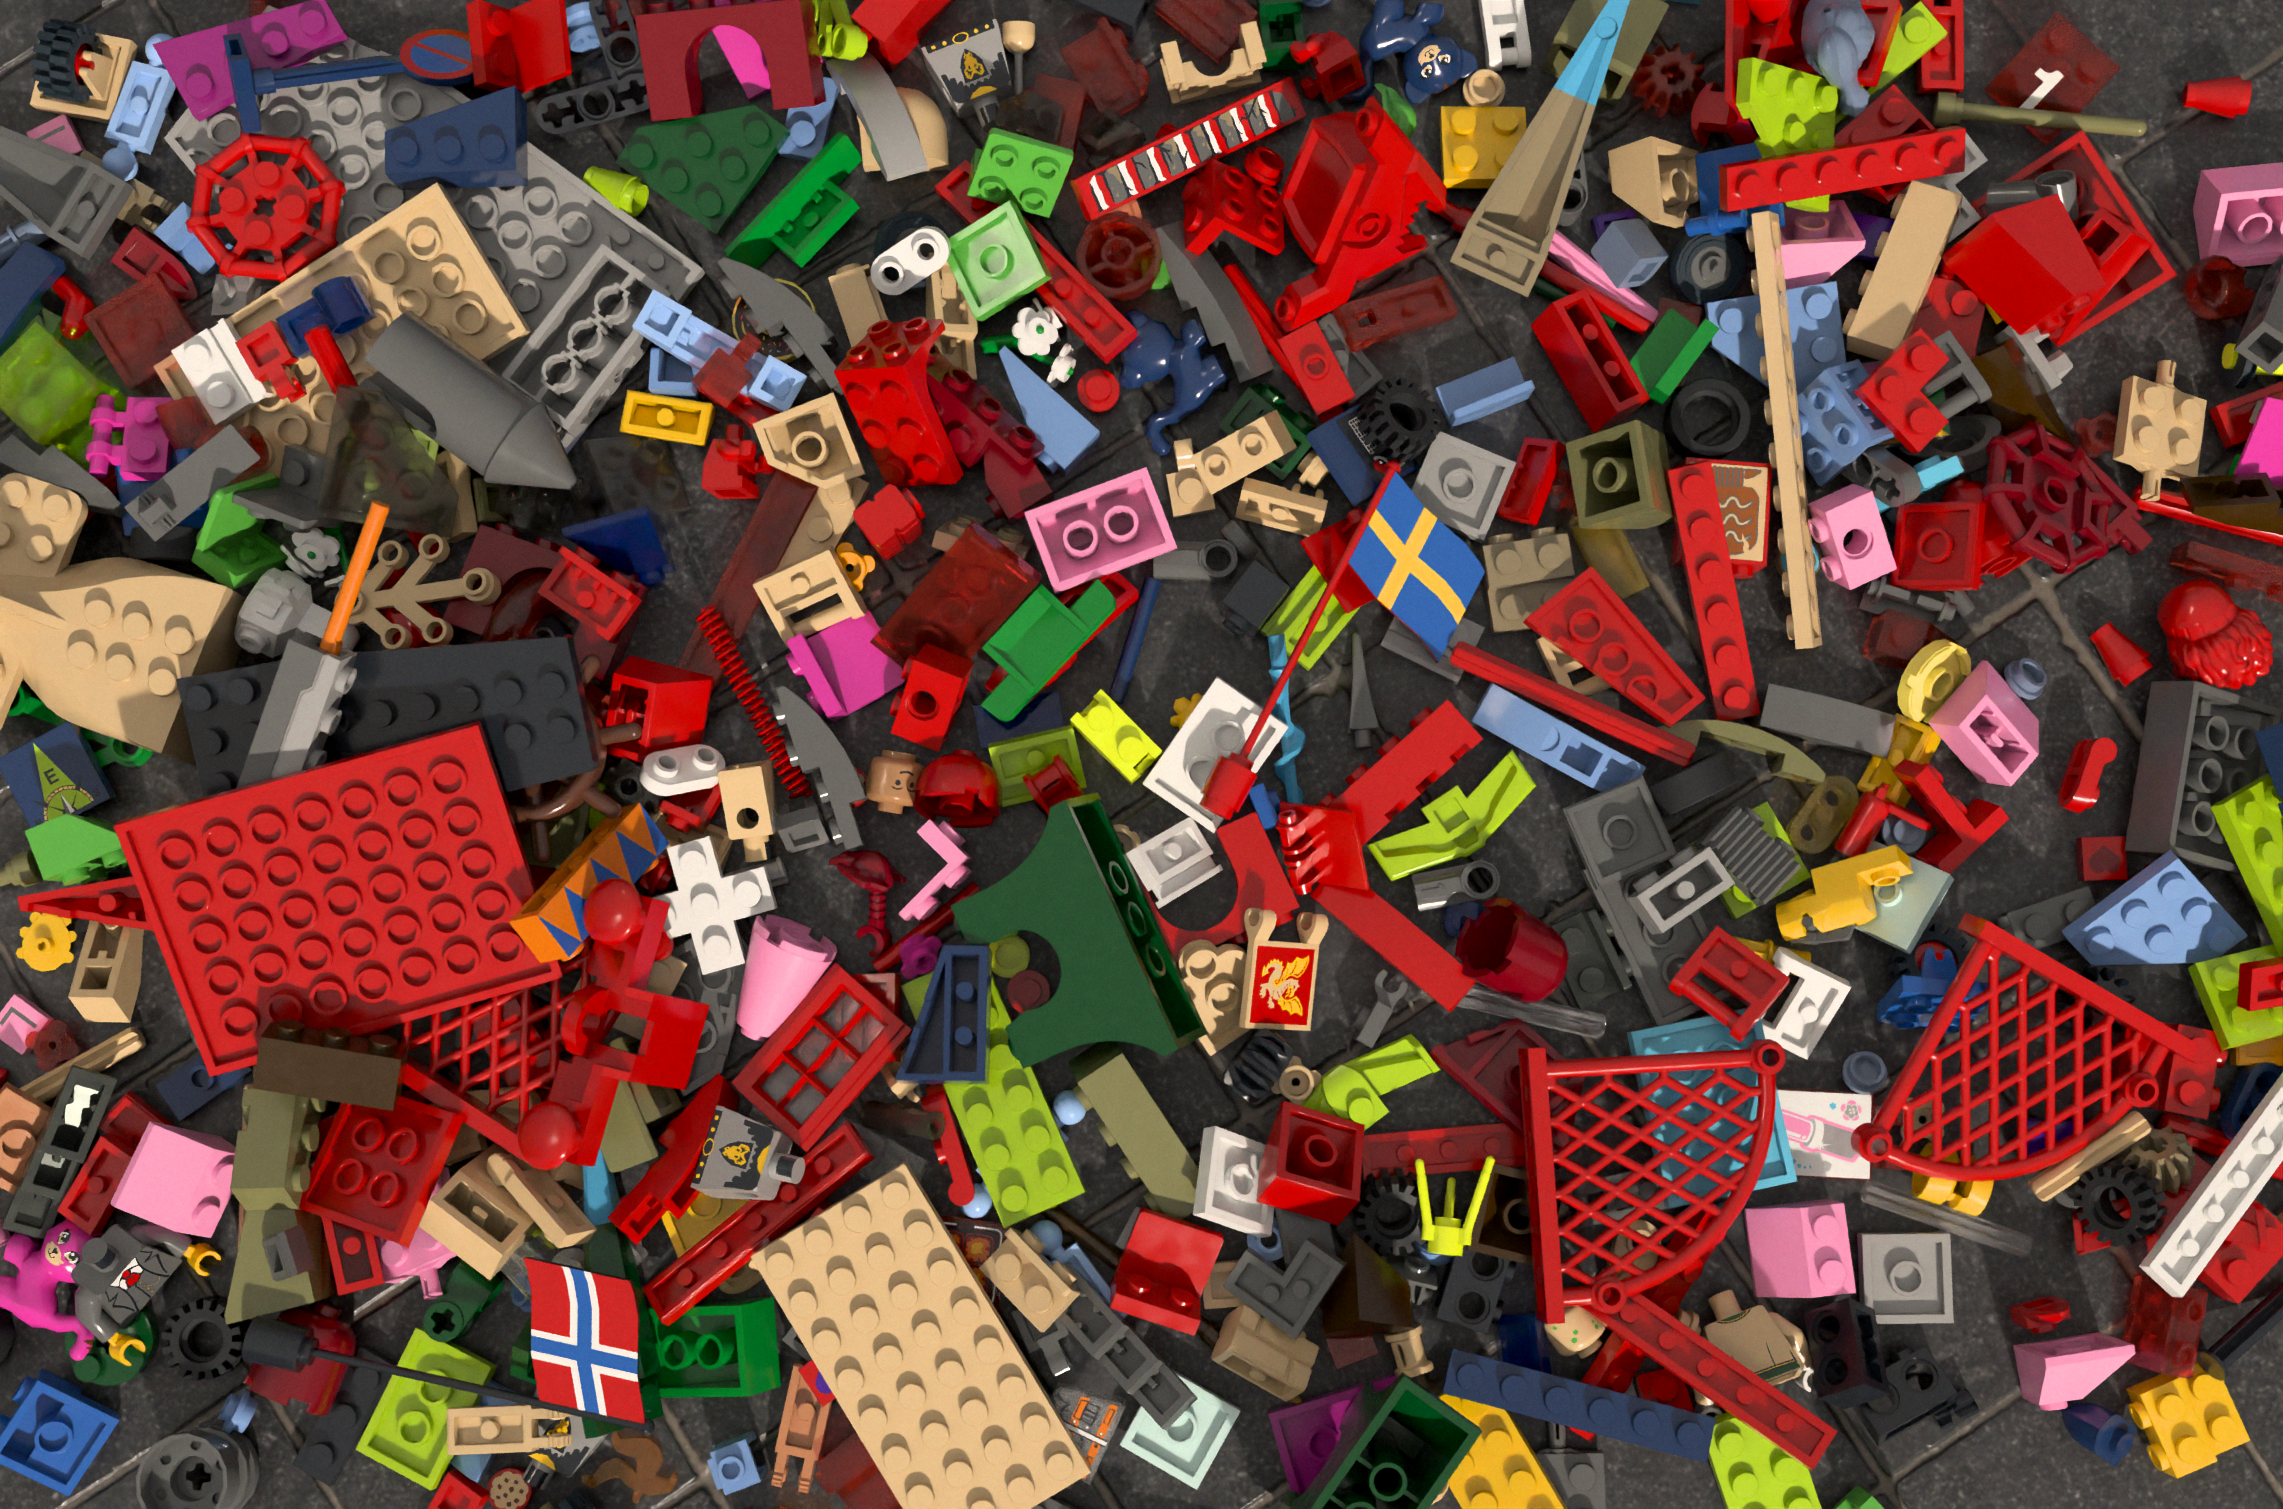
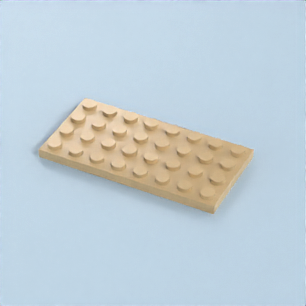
M436 182L227 318L232 322L241 338L270 320L279 323L299 359L289 368L301 381L307 395L294 403H291L288 397L280 399L271 380L268 379L267 383L274 395L265 397L257 402L258 405L230 422L262 458L226 485V487L270 472L280 478L285 445L299 444L333 458H338L345 453L350 424L304 338V334L310 328L321 324H326L329 327L358 385L378 371L364 360L366 354L382 332L397 317L407 311H413L483 363L491 360L532 333L443 185ZM173 354L153 366L201 446L230 424L228 423L223 427L214 424ZM360 388L374 415L396 420L400 418L399 415Z
M907 1161L755 1251L750 1256L902 1509H1031L1091 1473L1089 1462Z

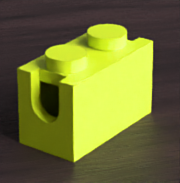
M1100 689L1093 696V701L1081 713L1077 712L1070 719V722L1132 786L1161 757L1162 750ZM1147 755V757L1137 767H1135Z

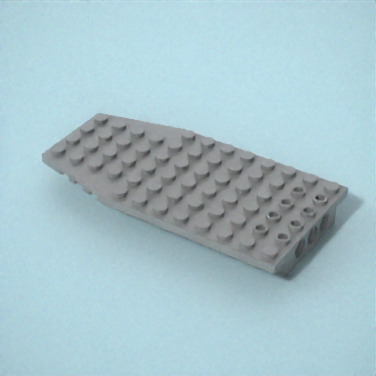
M268 5L263 13L278 9ZM349 38L301 66L374 56H389L391 54L381 50L378 52ZM405 72L276 89V93L258 95L261 131L252 133L289 138L305 136L312 140L314 150L338 180H342L347 192L342 195L336 241L339 242V246L425 190H399L385 174V131L471 100L452 86H433L420 83L409 77ZM235 103L199 122L193 117L189 108H187L164 139L196 177L197 173L193 170L197 163L204 164L240 137V132L243 131L240 114L237 113ZM527 141L528 186L446 188L445 190L532 331L530 335L485 364L537 402H544L546 404L566 454H568L652 344L649 339L634 330L632 326L653 289L682 304L705 272L703 268L619 208L617 210L604 196ZM259 151L262 162L269 161L276 165H285L290 155ZM247 155L221 173L220 176L229 180L250 165ZM303 164L297 176L308 190L319 187L318 181ZM214 184L212 196L220 206L219 196L223 189ZM263 200L259 204L258 215L265 213L268 217L273 216L275 211L272 206L277 200ZM323 201L315 203L314 210L311 208L310 212L311 227L318 230ZM306 236L286 251L287 258L312 239ZM257 249L266 262L274 263L273 253ZM332 249L328 250V251H327L326 253H324L322 256H324V255L327 254L328 252L332 251Z

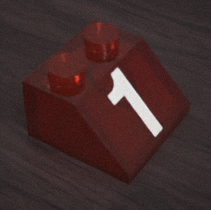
M2056 12L1984 91L2001 106L2079 113L2121 67L2060 13ZM2025 126L2046 145L2062 131L2061 129Z

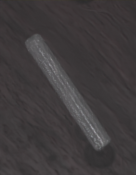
M1473 985L1456 1006L1508 1019L1520 1018L1525 1023L1594 1039L1601 1038L1606 1029V1016L1603 1014L1544 1000L1525 1004L1479 985Z
M1866 1180L1862 1187L1860 1199L1864 1203L2022 1258H2027L2031 1252L2033 1238L2028 1234L1951 1209L1942 1204L1939 1205L1914 1197L1913 1194L1876 1181Z

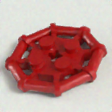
M241 131L239 138L204 164L197 163L193 170L197 174L190 218L185 223L187 231L193 233L219 265L220 274L227 278L244 276L277 280L282 283L314 262L328 250H333L338 246L339 242L336 241L341 201L342 195L347 191L344 182L335 177L314 150L312 140L305 136L289 138L256 133L244 134ZM259 151L290 155L285 165H276L269 161L262 162ZM247 155L250 165L229 180L220 176L221 173ZM303 164L318 181L319 187L308 190L297 176ZM215 184L223 189L219 196L221 210L219 214L209 216L213 185ZM263 200H277L272 206L275 211L273 216L268 217L265 213L258 215L257 210L260 208L259 204ZM323 201L318 230L311 227L310 212L311 208L314 210L315 203ZM227 227L238 242L231 252L213 229ZM306 236L312 239L287 258L286 251ZM257 249L267 250L269 253H273L274 263L246 260L251 251H258Z

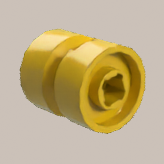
M1932 1143L1926 1144L1919 1155L1927 1157L1932 1154ZM1954 1152L1941 1161L1960 1163V1158L1957 1152ZM1971 1156V1163L1979 1158ZM1913 1172L1911 1191L1914 1197L1939 1205L1947 1200L1949 1208L1972 1216H1978L1987 1205L1994 1180L1984 1182L1953 1181L1928 1177Z

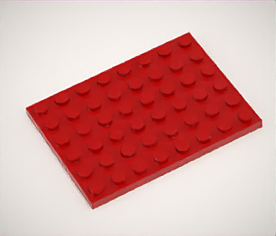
M480 721L123 819L114 825L209 1077L255 1065L257 1063L260 1037L271 1022L284 1019L297 1020L304 1023L307 1028L324 1030L328 1027H340L349 1030L351 1035L358 1036L563 978L565 973L561 959L540 963L509 923L510 919L534 895L537 888Z

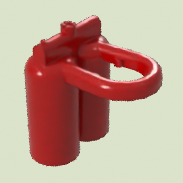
M1882 782L1873 791L1863 792L1834 847L1850 857L1867 853L1889 813L1928 832L1931 831L1933 825L1924 817L1886 799L1885 796L1890 785Z

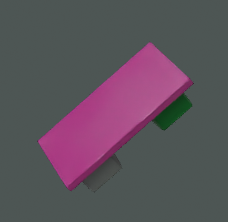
M2265 396L2263 401H2257L2249 420L2250 423L2254 424L2242 454L2235 455L2227 475L2266 472L2272 484H2283V400Z

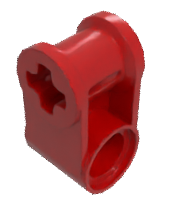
M1059 753L1053 756L1051 764L1034 775L1027 773L1022 777L1027 789L1048 816L1051 806L1066 799L1086 795L1073 771Z

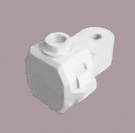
M271 568L260 577L242 605L235 626V640L244 650L250 653L258 654L261 652L273 658L284 653L289 638L305 632L323 638L332 612L312 602L311 585L305 583L298 574L289 570L280 571L276 568ZM347 624L342 638V648L353 651L360 639V634L354 625Z

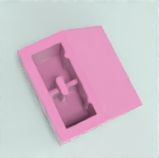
M1982 660L1928 722L1979 782L2012 786L2039 755V720L1986 660Z

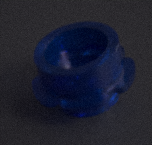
M1475 901L1447 906L1445 909L1446 918L1443 920V926L1449 936H1456L1458 939L1464 925L1460 921L1461 917L1466 916L1476 920L1481 914V906Z

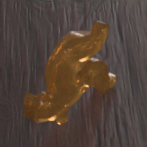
M618 1431L612 1435V1444L617 1452L635 1457L637 1473L634 1472L624 1459L615 1457L602 1463L594 1474L582 1475V1482L592 1488L609 1479L620 1478L627 1487L634 1489L631 1498L633 1503H638L643 1493L653 1496L672 1492L679 1479L677 1473H674L670 1479L664 1476H657L656 1473L661 1468L664 1455L659 1445L653 1439L643 1436L622 1438Z

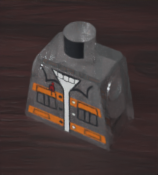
M1058 1380L1050 1399L1091 1466V1473L1080 1479L1090 1485L1125 1410L1126 1399L1104 1391Z

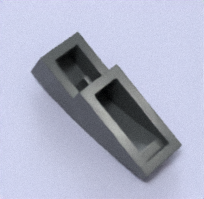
M1769 683L1766 688L1758 729L1768 733L1800 739V742L1887 759L1896 716L1828 696Z

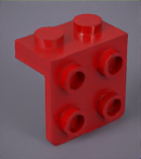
M1213 158L1197 177L1193 176L1188 180L1183 189L1185 249L1200 256L1223 230H1226L1273 255H1279L1285 248L1283 210L1279 203L1280 194L1270 185H1262L1244 175L1236 167L1227 166Z

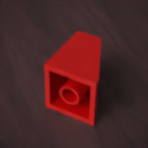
M2058 193L1990 214L1941 256L1944 263L2020 336L2039 330L2041 335L2056 330L2066 323L2064 319L2066 314H2074L2089 306L2093 302L2090 296L2106 285Z

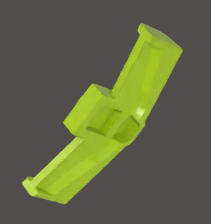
M1511 749L1467 798L1459 786L1455 785L1420 808L1429 823L1369 843L1367 847L1391 881L1459 857L1467 858L1485 846L1486 840L1537 785L1513 749Z
M1411 1033L1344 1064L1338 1063L1321 1076L1320 1083L1301 1106L1365 1125V1131L1389 1112L1379 1096L1430 1073H1435L1440 1069Z

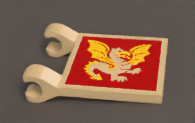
M1248 908L1244 915V923L1248 935V948L1239 1027L1310 1031L1319 944L1328 929L1327 916L1324 914L1301 912L1297 916L1296 921L1301 942L1272 941L1268 939L1276 925L1277 917L1275 912L1272 910H1261L1260 908Z

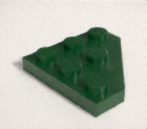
M748 105L638 127L615 163L633 176L639 177L644 184L721 237L790 136V130L757 106Z

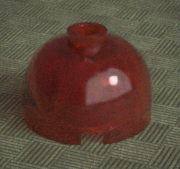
M1123 211L1107 213L1090 222L1083 231L1084 235L1080 240L1079 247L1077 245L1076 249L1078 269L1088 285L1096 289L1106 299L1121 302L1136 299L1150 290L1159 277L1163 260L1159 237L1150 223L1143 218L1139 219L1136 216H1130L1128 212Z

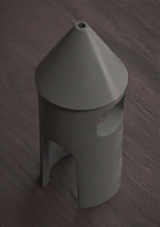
M407 311L397 317L382 332L366 354L364 360L378 371L366 378L359 387L484 476L485 482L569 490L576 483L577 477L544 402H537L413 311Z

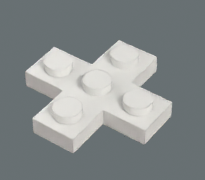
M712 835L667 848L678 890L652 897L670 903L664 929L672 935V938L691 933L703 975L746 963L747 958L736 920L778 908L766 866L723 877Z

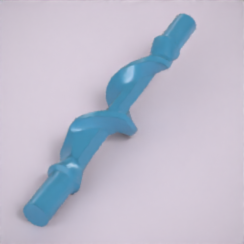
M1285 634L1268 636L1271 668L1268 672L1274 686L1287 663ZM1288 679L1271 711L1274 716L1288 725V729L1281 737L1283 757L1274 763L1273 768L1278 779L1284 784L1287 802L1302 804L1304 797L1302 789L1297 785L1295 757L1304 748L1306 735L1303 728L1293 724L1290 719Z

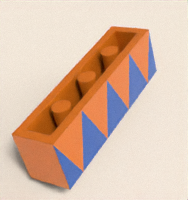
M640 802L621 807L622 813L617 819H609L605 816L510 919L509 923L540 963L558 959L567 961L582 951L585 946L583 941L589 935L583 920L584 903L590 891L598 883L609 878H623L634 884L641 875L651 871L659 863L658 856L668 846L669 842Z

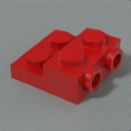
M2160 1021L2200 1046L2192 1060L2168 1052L2154 1077L2159 1087L2158 1098L2155 1102L2144 1108L2208 1120L2209 1112L2216 1111L2220 1102V1089L2213 1085L2216 1068L2221 1069L2225 1065L2228 1049L2221 1050L2214 1031ZM2122 1025L2123 1031L2118 1035L2117 1044L2129 1038L2133 1031ZM2143 1037L2139 1041V1064L2152 1043ZM2129 1049L2114 1058L2111 1080L2129 1069ZM2116 1090L2111 1092V1101L2117 1096Z

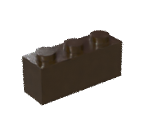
M284 1019L271 1022L260 1037L253 1089L393 1111L402 1093L409 1044L398 1043L396 1038L388 1035H373L370 1038L351 1035L349 1030L340 1027H328L324 1030L307 1028L304 1023L297 1020Z

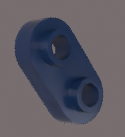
M2269 1062L2257 1063L2246 1066L2241 1071L2221 1114V1127L2229 1140L2232 1141L2241 1129L2239 1118L2242 1119L2244 1125L2283 1071L2277 1065ZM2256 1080H2257V1081L2259 1082V1084H2260V1091H2258V1090L2256 1089V1086H2255Z

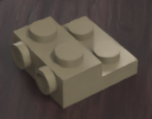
M1546 527L1531 531V539L1517 541L1514 540L1512 533L1500 534L1489 537V545H1484L1480 548L1478 555L1479 561L1485 570L1482 579L1492 635L1531 629L1523 623L1524 620L1572 582V577L1575 573L1568 533L1557 534L1556 527Z

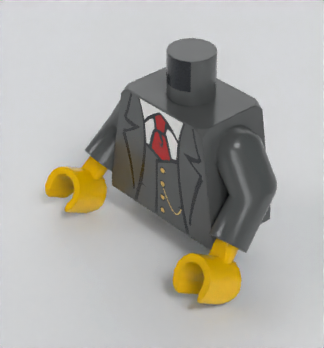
M153 1222L135 1224L130 1229L118 1224L111 1226L101 1238H93L84 1244L81 1250L82 1260L71 1272L70 1277L78 1286L75 1292V1315L77 1319L102 1343L106 1341L110 1343L109 1354L112 1358L124 1365L131 1366L132 1364L124 1358V1350L132 1344L136 1349L144 1353L145 1345L129 1334H120L118 1332L119 1328L125 1329L182 1263L183 1260L180 1259L182 1255L187 1257L189 1265L199 1275L209 1276L211 1273L199 1264L201 1259L211 1255L221 1260L220 1255L209 1244L198 1243L192 1245L190 1237Z

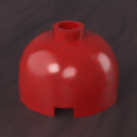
M955 750L952 754L943 755L929 762L923 769L916 787L913 806L917 813L934 822L936 815L952 818L949 820V824L952 827H985L993 824L994 815L997 818L1000 816L1002 787L995 770L985 761L977 758L974 752Z

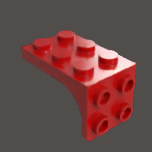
M917 317L907 322L892 323L890 320L876 322L868 328L867 335L856 346L847 351L846 358L834 370L886 486L888 484L895 485L896 487L956 484L964 475L933 405L927 386L926 368L929 352L934 342L946 329L942 319L927 320L925 317Z

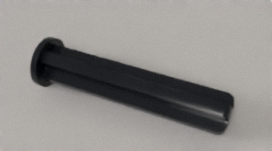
M2283 1282L2208 1350L2201 1348L2195 1353L2198 1364L2208 1375L2220 1381L2225 1380L2228 1377L2227 1369L2283 1319Z

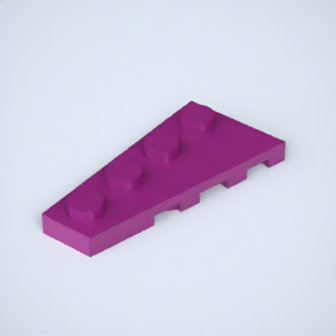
M310 0L152 45L193 117L201 122L235 103L222 35L241 33L252 61L253 69L271 66L272 70L301 66L349 38L326 0Z

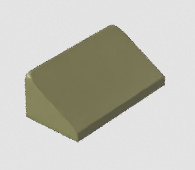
M619 1080L600 1145V1150L611 1173L622 1171L658 1157V1151L629 1082Z

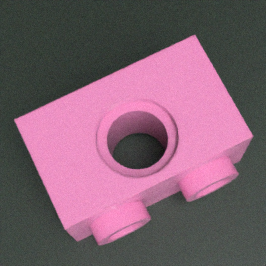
M1853 483L1807 504L1811 519L1808 520V527L1815 541L1820 543L1824 555L1820 560L1821 567L1829 581L1852 590L1897 569L1873 491ZM1852 530L1853 536L1851 541L1846 546H1843L1845 535Z

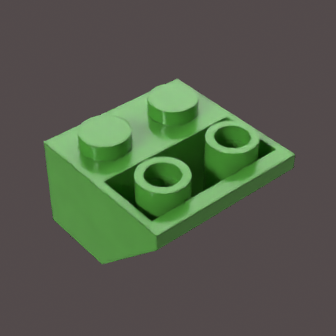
M66 813L26 830V837L43 880L63 882L64 886L75 883L85 885L107 880L109 878L107 872L122 867L123 870H129V865L114 829L115 824L103 819Z

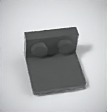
M299 444L285 445L279 485L277 487L233 493L232 503L247 508V513L253 517L281 521L284 523L283 527L293 532L309 533L311 528L315 527L337 528L339 523L359 519L367 470Z

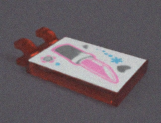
M1776 1087L1796 1177L1872 1181V1168L1905 1170L1886 1160L1869 1162L1858 1156L1851 1147L1853 1131L1861 1124L1872 1123L1881 1106H1873L1874 1094L1864 1095L1854 1091ZM1902 1109L1893 1125L1903 1126Z

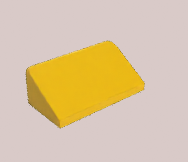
M627 390L619 431L621 433L705 446L715 418L716 409L712 403Z
M1896 713L1888 758L1872 757L1856 788L1861 792L1873 791L1876 786L1879 787L1882 782H1885L1886 785H1890L1885 798L1905 808L1911 795L1892 770L1903 759L1922 765L1929 763L1941 738L1931 726Z

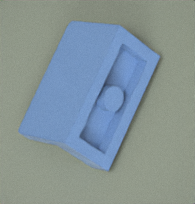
M1513 356L1435 388L1434 394L1447 425L1452 430L1527 400L1535 386L1532 380L1524 381Z

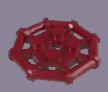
M2032 421L2026 422L2021 429L2010 434L1992 437L1986 446V452L1989 456L1986 487L1981 492L1983 500L1991 503L2010 537L2009 546L2014 551L2022 550L2050 565L2055 573L2063 575L2070 574L2074 571L2075 567L2091 559L2103 558L2110 547L2106 536L2108 510L2113 505L2110 494L2104 493L2084 457L2086 451L2081 445L2073 446L2046 431L2041 423ZM2023 446L2029 447L2031 456L2027 457L2019 448ZM2007 465L2012 469L2011 483L2005 482ZM2039 533L2050 539L2053 546L2036 538V534ZM2072 534H2075L2082 541L2081 545L2075 548Z

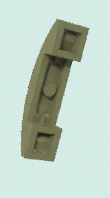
M1700 719L1676 722L1670 728L1666 725L1657 727L1693 743L1695 748L1697 747L1699 737L1773 757L1775 759L1771 775L1811 786L1823 783L1826 774L1802 751L1777 736L1751 726L1728 721Z

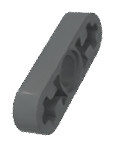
M1878 444L1868 447L1840 472V474L1853 483L1873 491L1874 497L1889 507H1898L1917 499L1921 492L1920 478L1914 468ZM1863 455L1870 461L1872 467L1871 474L1866 471L1863 465Z

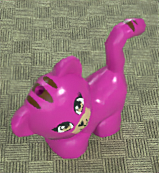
M66 1218L65 1221L47 1231L42 1248L41 1243L37 1239L28 1235L14 1233L9 1239L4 1252V1260L15 1264L18 1267V1273L16 1277L0 1276V1307L11 1311L17 1318L31 1327L47 1328L55 1332L74 1331L78 1336L70 1349L69 1355L73 1360L80 1361L91 1350L95 1336L77 1319L76 1315L59 1313L56 1293L57 1283L59 1281L75 1283L70 1276L72 1270L82 1260L81 1250L84 1244L93 1238H101L103 1234L101 1232L89 1235Z

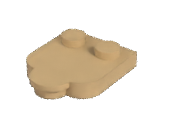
M1198 939L1187 943L1181 949L1177 964L1208 1033L1199 1038L1209 1055L1212 1056L1252 1029L1239 1027L1247 953L1236 944H1224L1216 947L1210 941Z

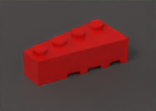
M1448 699L1434 712L1427 706L1409 722L1414 730L1403 740H1400L1395 734L1376 751L1382 758L1370 769L1363 763L1345 779V782L1350 787L1338 798L1330 792L1316 805L1354 811L1361 847L1386 826L1394 816L1421 795L1431 783H1434L1447 772L1467 751L1473 749L1483 740L1481 735Z

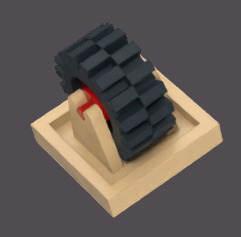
M50 19V22H45L42 25L44 31L39 30L37 38L40 43L34 44L33 51L37 52V59H32V67H37V71L33 74L35 85L30 105L39 111L60 115L65 114L70 117L109 124L132 61H135L138 45L130 39L96 33V30L89 25Z

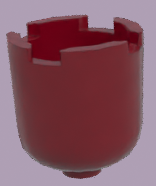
M1503 897L1486 901L1484 906L1488 909L1483 911L1476 920L1468 918L1457 939L1455 956L1462 960V974L1509 999L1527 1004L1545 999L1557 989L1567 972L1569 956L1566 942L1553 927L1514 901Z
M316 1301L313 1308L298 1306L286 1309L276 1318L277 1320L312 1327L314 1329V1338L319 1339L320 1349L351 1356L354 1355L357 1344L355 1333L348 1323L338 1318L342 1310L333 1305ZM315 1358L311 1366L305 1365L300 1373L252 1363L243 1383L250 1385V1390L277 1403L287 1406L290 1398H294L309 1404L305 1412L327 1416L349 1365Z

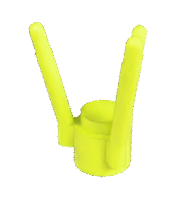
M1488 1156L1485 1160L1462 1228L1461 1219L1453 1218L1455 1178L1449 1177L1447 1180L1443 1217L1435 1216L1433 1225L1424 1161L1422 1159L1415 1161L1422 1217L1421 1240L1428 1241V1253L1462 1257L1463 1246H1471L1472 1230L1495 1162L1493 1156Z

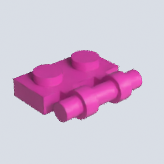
M105 394L97 396L96 408L91 410L89 422L90 426L94 428L92 442L87 444L86 459L90 462L89 474L95 478H105L108 474V465L120 466V473L124 481H158L167 474L171 468L176 404L173 398L128 397L126 412L114 411V397ZM112 432H124L123 446L111 445Z

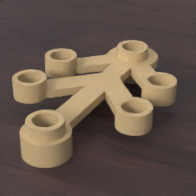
M429 534L423 537L419 543L420 555L392 589L379 591L395 569L404 567L409 559L408 550L403 545L389 540L384 542L378 549L379 562L363 580L358 594V604L353 608L348 624L356 626L366 623L381 636V642L386 648L408 649L412 643L410 631L399 624H392L378 611L395 607L422 630V635L426 641L433 645L448 644L453 637L452 626L441 618L432 616L419 604L466 597L477 605H490L497 600L501 593V582L495 574L479 567L471 569L461 579L421 584L435 565L443 562L450 552L447 541L436 534ZM435 543H439L438 551L435 554L430 555L429 551L431 546ZM398 549L397 557L389 561L390 552ZM479 578H482L481 587L473 590L474 583ZM339 592L337 593V595H336V597H335L334 605H335V602H336V599H337V597H338ZM442 626V634L434 639L433 631L436 627ZM401 632L400 641L392 645L393 635Z

